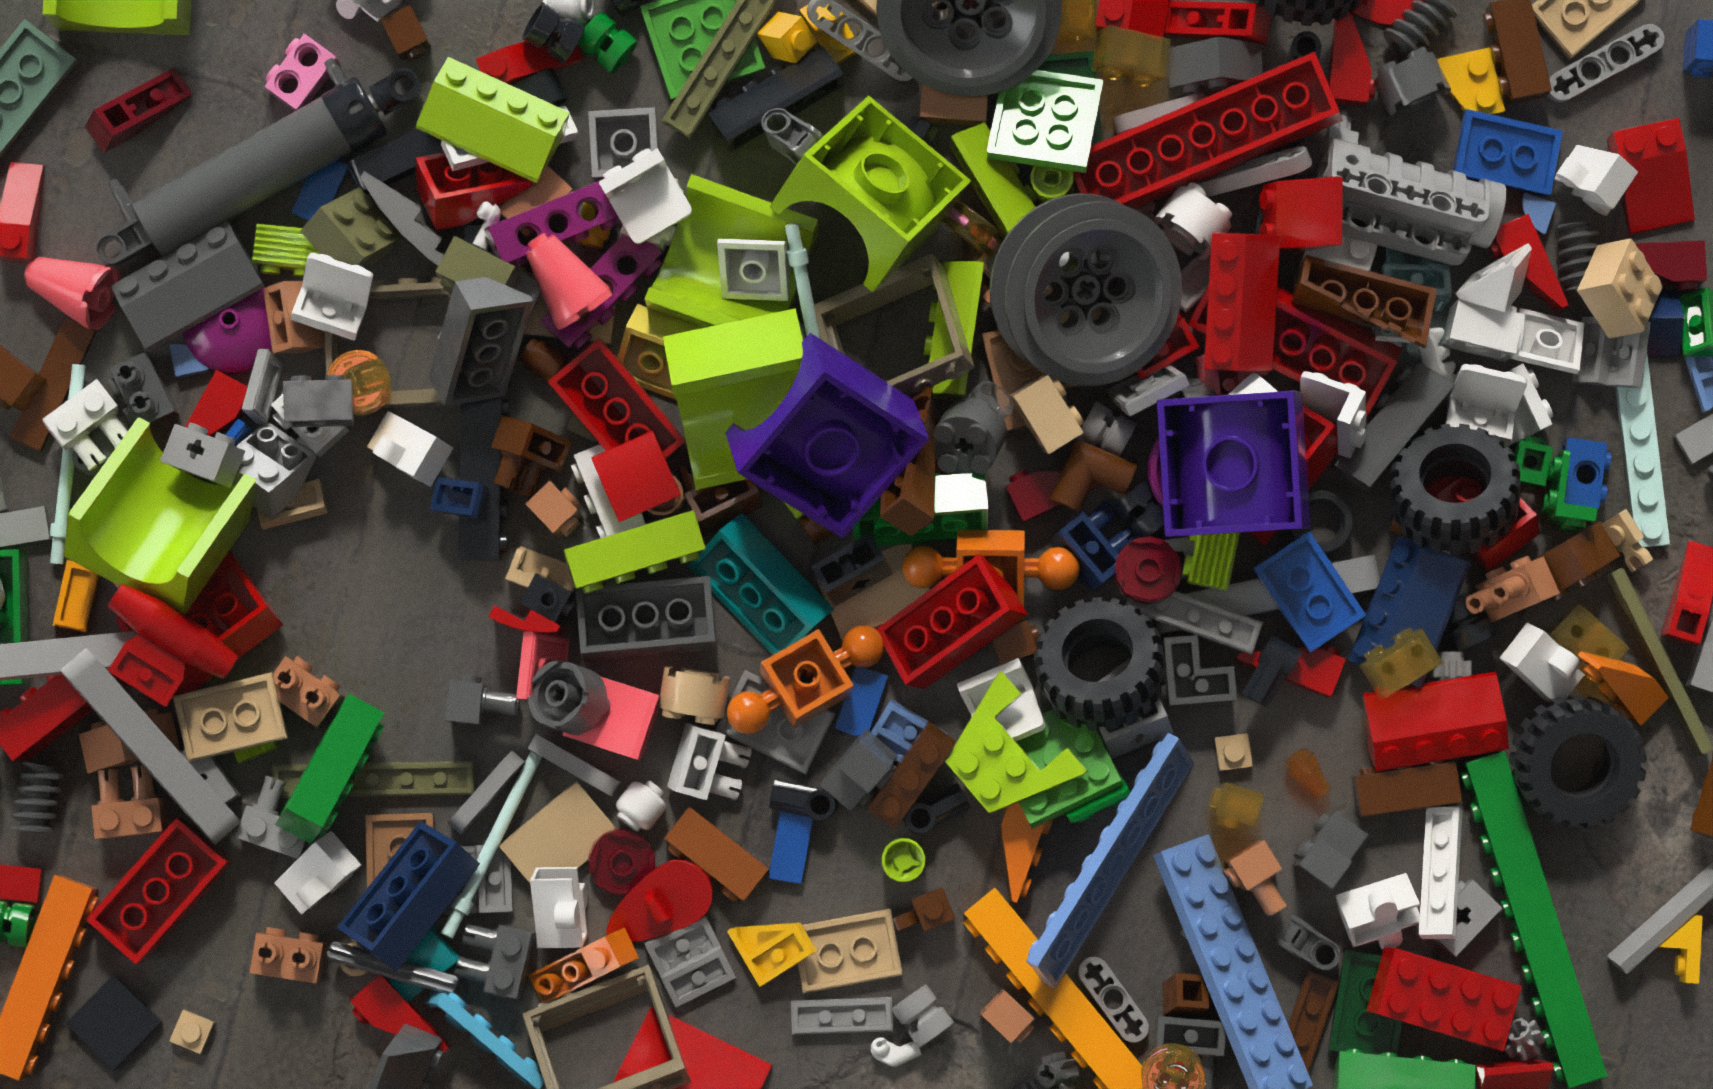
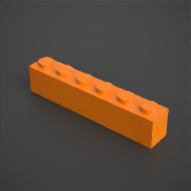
M54 875L0 1015V1074L16 1080L26 1079L27 1075L31 1076L34 1073L39 1057L35 1055L39 1043H45L51 1029V1025L47 1024L51 1011L56 1012L63 998V993L59 992L64 979L68 980L75 966V961L71 960L76 947L81 948L87 935V929L84 928L86 919L99 904L100 898L96 897L97 888L63 875Z

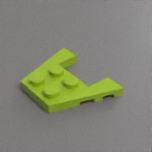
M1003 671L996 675L945 761L990 814L1028 799L1040 792L1057 787L1069 780L1081 777L1088 772L1069 748L1062 751L1040 770L1001 725L997 717L1023 695Z

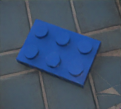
M1467 109L1463 114L1453 170L1465 173L1466 179L1478 182L1483 178L1505 184L1506 188L1548 197L1552 191L1563 131Z
M1310 531L1253 568V571L1308 653L1366 616Z

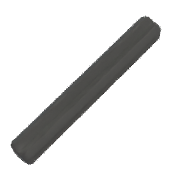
M332 942L327 952V959L330 961L446 993L447 995L450 992L454 993L458 985V978L454 975L406 961L396 972L364 949L340 942Z

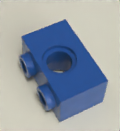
M1566 438L1562 441L1561 451H1570L1564 503L1594 507L1599 510L1600 505L1605 504L1607 485H1602L1604 472H1609L1611 465V452H1607L1608 443L1576 438ZM1579 467H1585L1591 472L1592 478L1589 484H1583L1577 479L1576 471Z

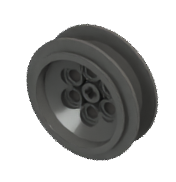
M877 0L876 12L879 31L887 50L897 64L912 78L943 93L957 96H983L1001 92L1019 84L1043 64L1054 47L1059 34L1063 0ZM935 2H943L948 6V8L945 10H937L932 6V4ZM994 10H999L1003 12L1005 16L1003 18L996 19L991 17L989 13ZM967 21L972 23L974 28L964 30L958 24Z
M1094 194L1064 195L1051 199L1032 209L1007 234L997 252L991 271L990 305L994 321L1002 338L1022 360L1051 378L1058 379L1064 383L1079 386L1104 385L1119 381L1138 371L1163 347L1174 328L1179 314L1182 299V276L1176 253L1164 232L1147 216L1104 196ZM1100 250V259L1092 264L1091 257L1093 253ZM1068 252V262L1060 267L1059 260L1061 256ZM1116 277V286L1111 291H1108V282ZM1053 282L1052 293L1044 297V288ZM1101 307L1100 317L1092 321L1093 311ZM1069 310V319L1061 324L1060 317L1062 313Z

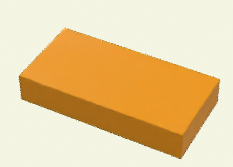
M67 560L53 626L88 632L100 575L73 561Z

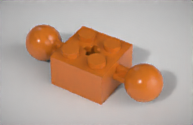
M957 530V558L942 557L936 549L923 545L908 551L902 562L903 575L911 585L917 588H930L936 585L942 577H948L980 554L1013 587L1023 607L1024 578H1039L1046 587L1053 590H1063L1070 587L1076 581L1080 568L1075 555L1062 547L1050 548L1039 558H1024L1025 531Z
M856 626L850 629L844 636L842 648L833 652L818 629L765 659L760 664L759 673L769 690L762 694L745 691L735 695L727 707L729 724L733 729L742 734L757 733L768 723L770 712L780 706L793 728L851 696L854 685L844 669L850 665L868 668L877 664L885 650L880 633L871 626ZM803 674L806 678L812 676V682L809 684L801 682V675Z

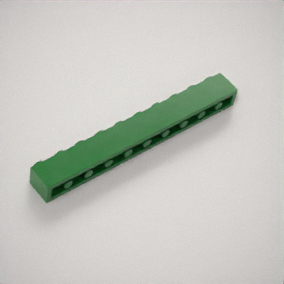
M1502 751L1462 763L1463 771L1459 772L1460 780L1464 790H1470L1474 802L1469 804L1470 812L1474 822H1480L1484 834L1479 836L1482 850L1485 855L1490 854L1494 867L1490 868V875L1495 888L1500 887L1504 900L1500 901L1501 910L1505 920H1511L1514 932L1510 933L1513 948L1516 953L1521 952L1525 964L1520 966L1522 977L1526 985L1531 984L1535 997L1530 999L1535 1016L1542 1018L1545 1030H1542L1541 1033L1545 1038L1544 1046L1546 1050L1552 1049L1555 1059L1553 1063L1555 1080L1557 1083L1562 1082L1563 1087L1572 1088L1607 1077L1608 1075L1506 753Z

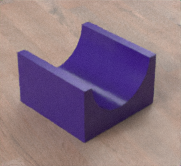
M809 333L802 341L803 356L797 377L778 408L763 423L753 429L744 430L733 423L725 434L739 474L841 538H844L929 441V437L913 399L812 333Z
M1293 390L1157 400L1165 537L1311 528L1303 394L1301 392Z

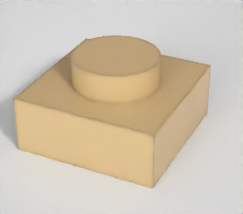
M1248 733L1214 738L1218 771L1253 766Z
M184 1009L172 1033L170 1042L202 1054L216 1022Z

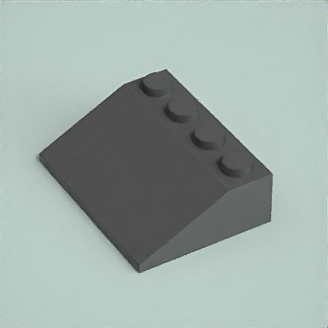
M404 1023L382 1053L369 1089H430L432 1082L427 1080L430 1069L436 1071L441 1061L443 1051L438 1049L442 1038Z

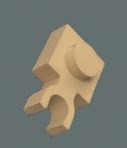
M1627 509L1602 523L1618 552L1622 551L1624 554L1626 565L1631 572L1653 560L1648 550L1639 544L1638 541L1644 538Z

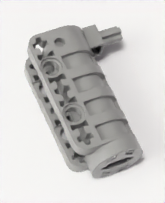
M1341 110L1340 114L1343 121L1330 126L1321 143L1320 159L1314 178L1343 177L1342 217H1344V220H1342V236L1450 265L1462 264L1467 258L1472 245L1485 249L1491 245L1499 229L1505 208V184L1483 178L1475 182L1466 179L1465 173L1449 170L1447 173L1435 171L1432 164L1418 161L1415 165L1405 163L1401 156L1388 152L1384 156L1372 154L1369 147L1358 144L1359 133L1351 131V117L1347 116V111ZM1355 218L1363 221L1366 227L1357 226L1351 219ZM1415 236L1426 238L1430 244L1420 243Z

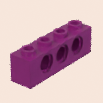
M600 181L488 226L484 229V232L495 257L517 267L529 262L526 252L530 250V247L522 245L517 237L521 228L529 229L533 233L534 239L545 233L547 237L555 235L560 241L569 238L572 244L589 237L588 230L600 225L601 230L604 231L620 224L619 216L600 186ZM582 203H588L594 208L595 216L591 221L584 220L580 216L579 207ZM551 216H559L563 220L564 230L562 233L558 234L550 230L548 221Z
M622 235L590 268L601 280L613 286L612 295L590 311V317L583 323L574 322L558 330L553 325L549 312H547L540 320L541 324L570 352L575 346L580 350L593 337L590 331L598 323L602 326L605 325L614 316L616 311L613 307L621 299L627 302L638 291L639 287L636 284L645 275L650 278L662 266V263L659 261L663 257L662 252L653 243L645 241L642 244H636L631 237ZM623 259H632L636 262L637 268L632 274L624 275L618 271V265Z

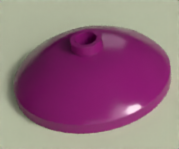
M263 288L183 332L188 349L199 362L214 371L238 374L253 370L258 349H269L273 353ZM227 315H234L236 319L233 324H224V318Z

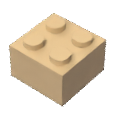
M1632 238L1597 245L1577 291L1610 339L1643 332L1663 286L1659 277L1654 274L1645 260L1644 254L1638 249Z
M1041 375L1009 395L1041 450L1047 454L1081 435L1083 431L1080 425L1084 424L1075 406L1068 407L1062 397L1067 393L1060 381L1050 378L1049 375Z

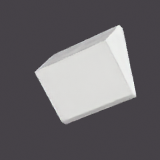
M718 239L717 247L722 298L788 301L791 266H789L787 251L790 249L785 241Z
M1529 243L1473 273L1456 292L1457 297L1460 300L1505 312L1522 292L1532 250Z
M1519 308L1518 313L1525 315L1516 354L1510 359L1578 374L1585 323Z

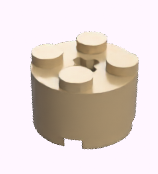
M673 666L664 667L658 707L663 709L662 716L682 719V716H685V714L696 716L695 722L715 725L719 718H724L731 677L725 676L722 678V681H719L718 673L682 667L681 672L676 671V673H672Z

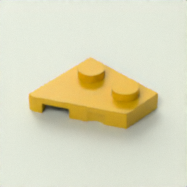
M1490 47L1437 59L1451 87V91L1448 94L1458 101L1463 112L1467 109L1491 115H1499L1505 112Z
M800 922L741 926L727 931L759 987L766 985L817 952Z

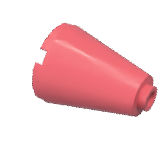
M543 233L528 243L530 250L526 252V256L553 325L558 330L580 319L581 315L587 311H592L612 295L609 286L555 235L547 237Z
M38 257L27 265L24 273L28 288L87 329H101L116 309V306L111 304L114 297L111 285L122 280L120 271L111 266Z

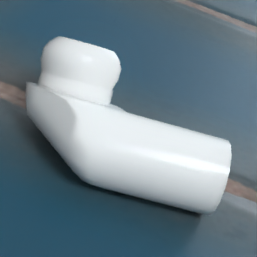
M485 201L477 211V216L485 221L472 245L487 252L490 244L484 229L500 222L501 210L496 204L493 206L488 201Z
M879 1037L871 1044V1053L874 1058L891 1067L900 1066L922 1055L914 1041L899 1047L887 1041V1039Z

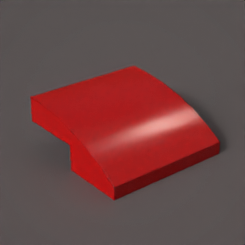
M653 430L591 457L619 522L681 495Z
M494 605L488 616L505 627L523 633L528 631L562 636L565 631L562 626L533 610H530L525 621Z

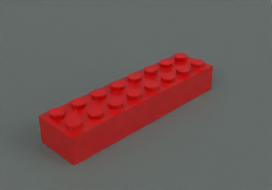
M1312 52L1092 145L1087 172L1073 171V176L1080 194L1104 196L1135 209L1175 192L1180 186L1187 187L1190 182L1197 183L1343 120L1316 53Z

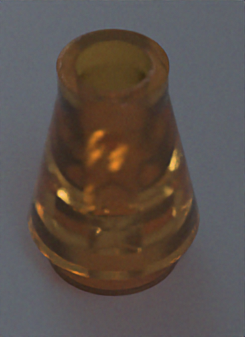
M1306 747L1293 753L1284 762L1288 768L1286 772L1311 793L1314 799L1323 796L1330 790L1331 787L1326 781L1314 752H1309Z

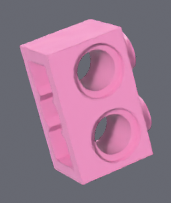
M303 34L300 40L295 38L289 44L285 52L287 55L280 66L277 64L273 66L265 79L267 84L264 87L268 92L294 111L312 102L330 78L324 62L329 58H333L337 65L340 64L335 55L306 34ZM310 52L318 54V60L313 66L306 67L302 65V58L305 54ZM288 79L298 80V87L292 93L282 92V85Z

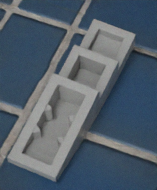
M364 171L360 179L378 207L408 241L429 260L439 266L445 253L436 247L442 240V236L415 219L421 207Z

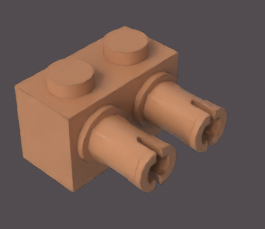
M1525 556L1511 562L1512 570L1506 572L1503 566L1486 573L1487 581L1475 585L1478 592L1466 598L1468 610L1473 614L1486 610L1492 623L1560 594L1544 556L1533 561L1530 560L1529 556Z
M285 656L273 673L280 702L316 728L322 729L344 697V695L338 692L340 685L326 675L319 679L310 671L313 666L301 657L296 656L292 660Z
M144 766L130 767L134 797L131 798V801L125 802L120 796L119 769L97 771L101 801L97 802L98 805H91L95 839L103 840L162 833L167 829L165 798H158V795H154L152 775Z
M1265 840L1255 842L1224 861L1228 868L1223 872L1232 887H1240L1241 890L1252 891L1266 915L1271 916L1287 906L1271 880L1274 878L1273 875L1282 870Z
M266 927L265 933H256L250 973L315 984L321 983L327 943L319 942L320 935L300 932L299 938L287 937L286 930Z

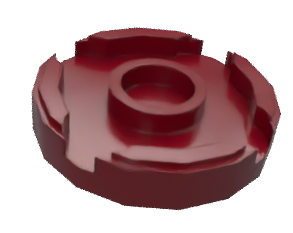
M1151 536L1136 538L1129 542L1117 556L1114 568L1116 583L1123 594L1134 602L1143 604L1160 603L1170 597L1180 584L1183 571L1181 559L1177 552L1163 539Z
M615 828L603 833L593 843L588 854V869L594 882L603 891L615 896H624L655 869V854L649 841L639 832L629 828Z

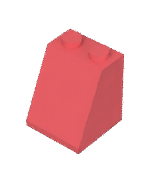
M601 677L606 686L607 698L610 701L609 711L602 716L600 721L591 730L576 736L564 732L563 736L642 761L659 710L660 696Z

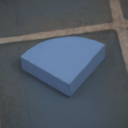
M1523 193L1521 199L1523 214H1529L1537 233L1544 236L1556 203Z
M169 345L177 379L210 372L207 366L203 365L192 355L187 345Z

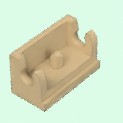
M522 546L517 548L506 575V580L528 588L535 573H540L573 591L575 594L576 590L574 589L567 563Z

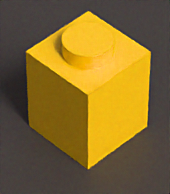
M777 12L756 33L772 58L791 63H797L817 42L802 16Z

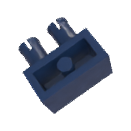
M1106 500L1102 501L1090 514L1086 515L1084 512L1078 514L1048 539L1053 548H1066L1075 555L1080 568L1078 577L1089 591L1101 585L1114 574L1117 556L1129 542L1138 538L1135 534L1128 540L1126 539L1133 532L1128 526L1123 527L1110 541L1103 536L1100 531L1118 517L1115 508L1105 514V511L1112 506Z

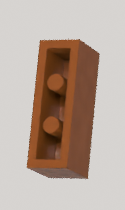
M688 807L664 838L670 843L666 848L680 860L687 856L708 875L709 879L714 877L723 884L719 890L734 902L738 898L745 901L769 871V868L691 807Z

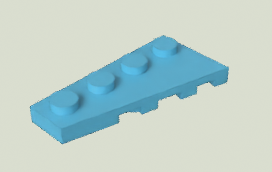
M430 992L424 999L423 1003L430 1009L437 1007L446 1012L444 1016L445 1021L463 1033L468 1031L471 1034L470 1039L475 1045L490 1055L493 1052L497 1056L495 1060L530 1089H540L545 1083L543 1076L540 1074L539 1065L529 1057L523 1060L514 1052L517 1046L505 1036L501 1035L498 1039L491 1033L489 1029L492 1025L477 1013L474 1017L463 1009L467 1004L453 992H450L449 995L440 992Z

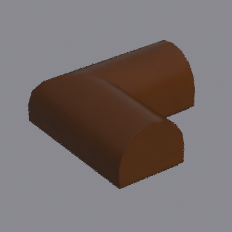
M1075 438L1049 500L1080 513L1093 483L1124 496L1138 464Z

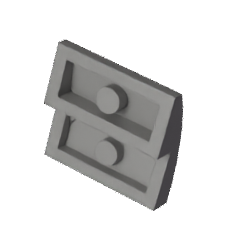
M1582 317L1581 322L1585 324L1580 370L1578 374H1573L1572 382L1608 387L1641 388L1651 322H1647L1644 331L1641 333L1609 339L1595 317Z
M484 845L461 847L477 860ZM499 846L471 901L474 905L470 913L513 911L511 860ZM463 887L460 889L457 895H460ZM450 905L443 911L441 915H448L451 913L452 909L450 908Z
M706 914L697 922L681 930L678 929L644 942L675 1008L736 978Z

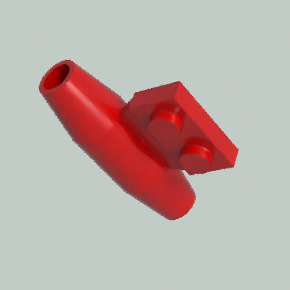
M121 584L107 605L109 609L138 633V635L123 644L107 671L163 707L167 706L183 681L185 663L224 679L238 658L231 649L207 628L164 601L132 587Z

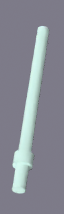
M790 223L785 225L790 249L787 251L789 266H792L794 270L806 336L812 333L821 339L806 266L809 263L807 249L802 246L798 223Z
M72 364L68 400L83 389L85 365ZM73 448L65 451L63 449L55 522L51 523L50 536L53 537L50 563L53 564L64 563L67 517L70 510L74 474Z
M530 751L477 858L480 865L472 874L470 880L465 883L460 895L454 897L450 905L452 911L441 934L453 939L464 915H469L474 905L471 901L542 759L540 755Z

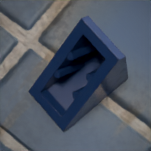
M1677 289L1661 290L1648 322H1651L1647 344L1648 357L1679 356L1685 317Z
M437 477L430 510L481 521L489 488L479 482Z

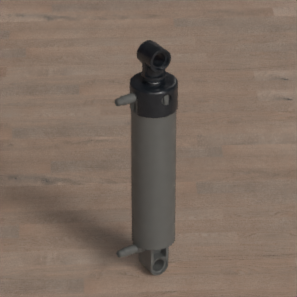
M329 58L324 64L335 87L291 114L134 202L131 201L126 190L117 179L110 181L108 185L112 190L111 193L118 203L119 210L126 223L103 235L96 244L97 256L101 261L110 265H120L153 246L164 256L219 224L241 215L347 154L356 152L387 134V129L378 112L382 111L384 116L400 107L416 101L422 91L419 77L408 68L396 69L389 76L369 86L371 94L367 95L357 77H351L347 80L335 60ZM401 78H409L413 81V89L406 95L397 93L395 89L397 81ZM110 241H118L121 245V252L116 258L109 259L106 256L105 247Z

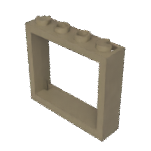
M932 253L899 267L874 292L860 284L814 304L821 340L844 354L837 325L935 284L955 352L886 382L905 395L910 396L920 392L926 386L933 388L936 384L948 379L959 378L965 372L975 368L944 266Z
M432 277L431 283H418L416 278L398 279V284L385 285L384 280H373L368 301L448 297L450 302L451 294L443 290L444 286L440 284L441 281L438 277ZM324 331L327 376L331 374L334 366L340 361L339 335ZM435 389L388 391L382 403L374 409L444 405ZM353 393L354 398H359L358 393Z
M649 964L635 970L631 968L625 974L612 979L599 980L592 987L581 991L568 992L561 999L550 1003L538 1004L537 1008L522 1013L547 1089H561L543 1035L544 1031L649 991L672 1060L598 1089H674L692 1082L657 980Z

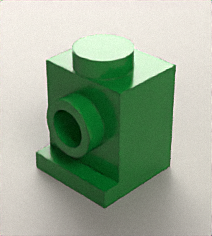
M1526 436L1525 441L1520 440L1516 443L1514 455L1515 462L1519 464L1520 485L1536 489H1542L1546 486L1553 447L1545 445L1546 440ZM1525 457H1532L1535 460L1534 468H1527L1524 465Z

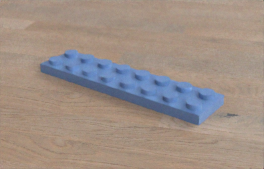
M1167 733L1163 741H1159L1156 744L1149 764L1136 776L1131 793L1128 797L1122 799L1118 805L1117 815L1110 826H1106L1103 829L1095 851L1085 858L1080 875L1075 883L1073 882L1067 887L1062 904L1057 911H1054L1049 916L1044 933L1029 949L1027 963L1042 982L1053 989L1057 987L1194 765L1193 760L1178 737Z
M1204 835L1154 854L1153 857L1248 1088L1306 1089L1313 1086L1228 878L1223 872V866L1210 835Z

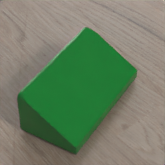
M1705 287L1679 296L1685 317L1682 334L1683 355L1685 357L1713 356V291Z

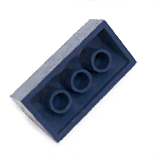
M1397 536L1348 660L1371 673L1422 688L1471 563L1443 551L1441 554L1432 552L1431 547L1425 545L1423 548L1415 544L1413 540Z
M420 821L337 926V929L377 960L397 972L422 938L430 931V928L439 916L451 904L460 889L470 880L480 863L457 842Z

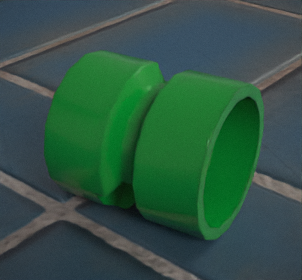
M602 11L586 25L577 46L588 56L596 55L597 63L610 74H614L629 59L639 42L625 29L618 31L617 23ZM612 39L614 42L607 50H605L604 48Z
M0 901V944L7 940L9 946L26 948L36 924V906L14 903L12 907H9L6 901ZM10 921H12L11 928H9Z

